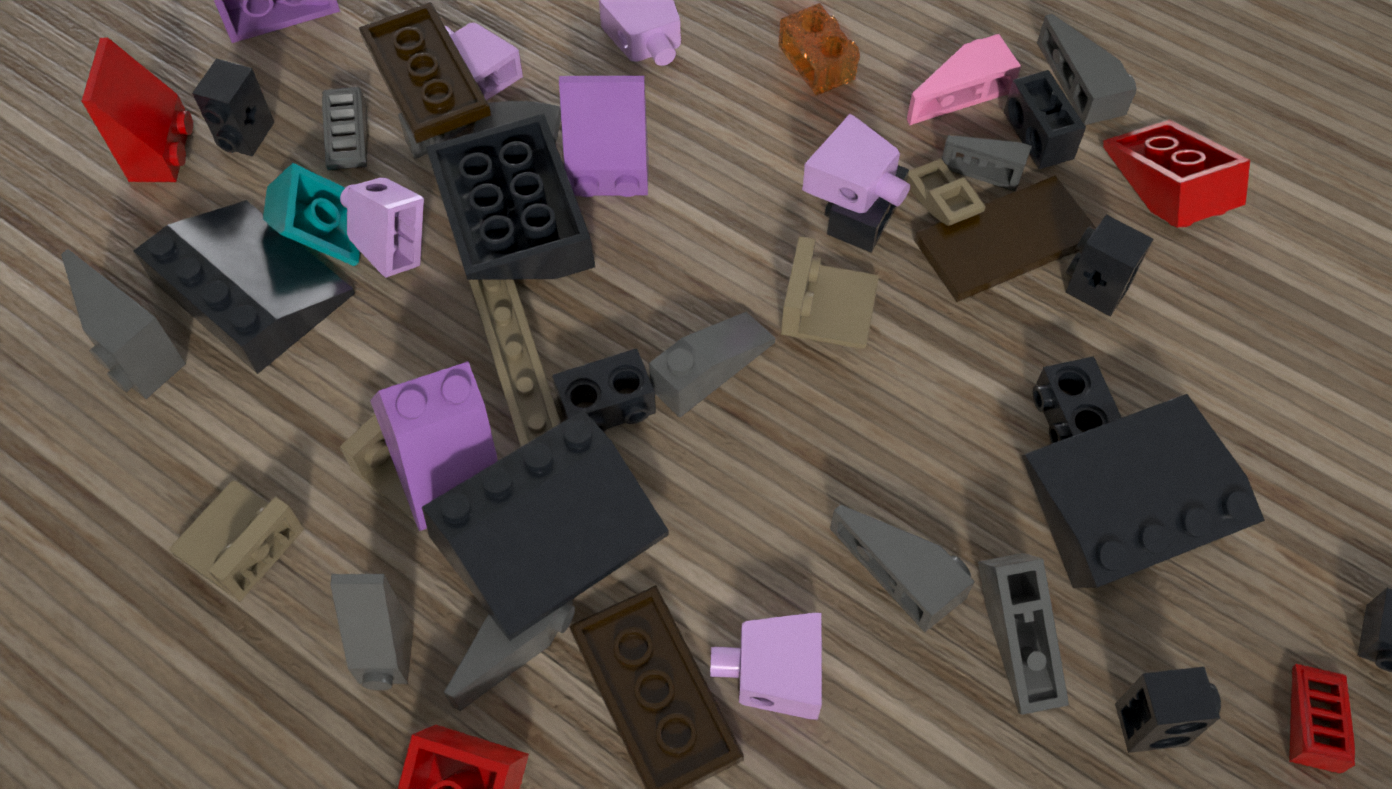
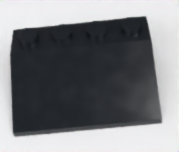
M544 113L426 146L467 280L558 279L595 268L591 238Z
M247 200L168 224L133 250L150 279L257 374L355 294L354 289L298 242L279 234L263 220V213Z
M1188 394L1178 396L1021 455L1073 588H1098L1265 521L1247 475Z
M584 410L422 506L429 538L509 641L669 535L668 528L612 441Z

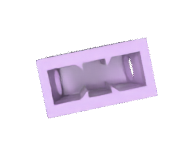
M599 0L602 29L630 61L638 62L652 57L657 65L664 66L674 60L676 56L674 49L680 46L681 36L680 18L673 0Z
M469 23L455 33L445 26L486 101L523 77L519 50L477 23Z
M849 114L805 163L802 190L860 214L867 212L879 197L898 207L906 198L910 184L896 177L900 156L898 149L858 118Z
M377 178L347 186L341 193L340 201L347 208L348 238L385 278L420 266L424 198L387 178Z
M807 613L743 622L741 648L711 647L710 677L740 678L739 703L745 706L818 720L822 706L821 613Z

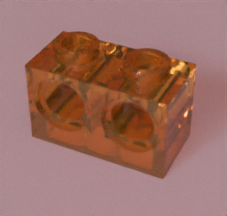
M820 3L780 19L779 47L816 96L856 80L857 66L860 60L859 49L853 40H849L840 29L836 18L832 15L830 16Z

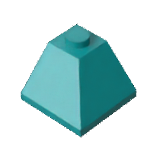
M292 163L267 186L263 220L285 237L352 266L359 263L360 251L349 240L347 235V208L340 201L341 193L345 187Z

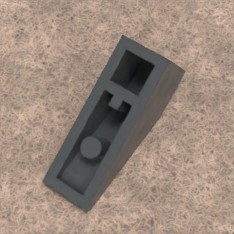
M1045 15L1037 44L1084 125L1127 115L1137 87L1134 78L1127 73L1121 61L1055 15Z
M747 312L682 337L649 363L650 381L655 395L680 418L772 346L776 338Z
M840 505L834 510L830 530L924 633L967 599L975 581L971 578L968 567L960 558L954 555L950 556L940 545L846 506Z
M1021 553L978 561L986 610L1018 713L1024 715L1068 706L1069 701L1043 558Z
M331 574L330 586L348 670L359 684L370 690H389L393 684H408L413 626L385 574Z
M569 601L511 641L508 640L488 614L444 691L451 706L459 711L463 710L549 647L558 632L564 633L569 627L575 613V606H572L573 601Z

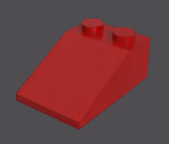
M100 38L81 102L128 182H177L180 166H183L186 161L185 144L187 136L191 135L193 131L191 113L185 110L178 94L111 39Z
M1170 119L1103 140V148L1150 212L1165 220L1171 226L1176 228L1188 227L1194 222L1211 216H1220L1229 210L1246 205L1250 160Z
M435 724L412 734L398 789H520L529 754Z

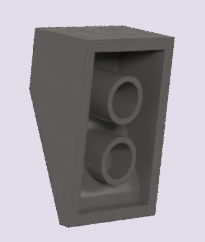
M67 249L61 256L83 331L95 345L89 350L90 353L105 368L110 370L107 375L119 388L125 392L133 388L147 399L186 363L155 316Z

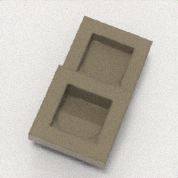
M942 158L912 169L908 173L907 183L910 184L911 192L934 217L948 226L982 213L985 210L986 206L966 178L963 177L956 180Z

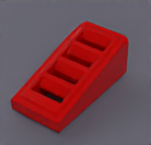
M1300 664L1292 666L1289 762L1340 774L1355 766V741L1346 675ZM1308 681L1330 685L1331 693L1309 689ZM1310 699L1331 704V710L1311 706ZM1312 717L1330 721V728L1313 724ZM1314 735L1329 738L1330 745L1314 742Z

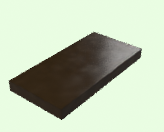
M431 2L359 27L361 37L416 144L491 116L488 102Z
M1055 175L984 204L986 206L984 212L950 226L940 222L916 232L914 241L955 301L959 302L1079 251L1076 247L1089 226L1094 229L1096 227Z
M656 585L569 626L573 639L645 789H689L744 761V755Z

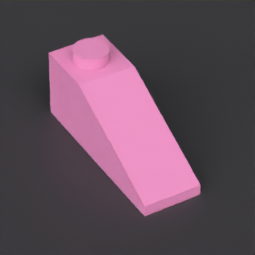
M999 34L976 39L964 44L912 93L907 115L909 125L1008 95L1012 81L1018 78L1021 65Z

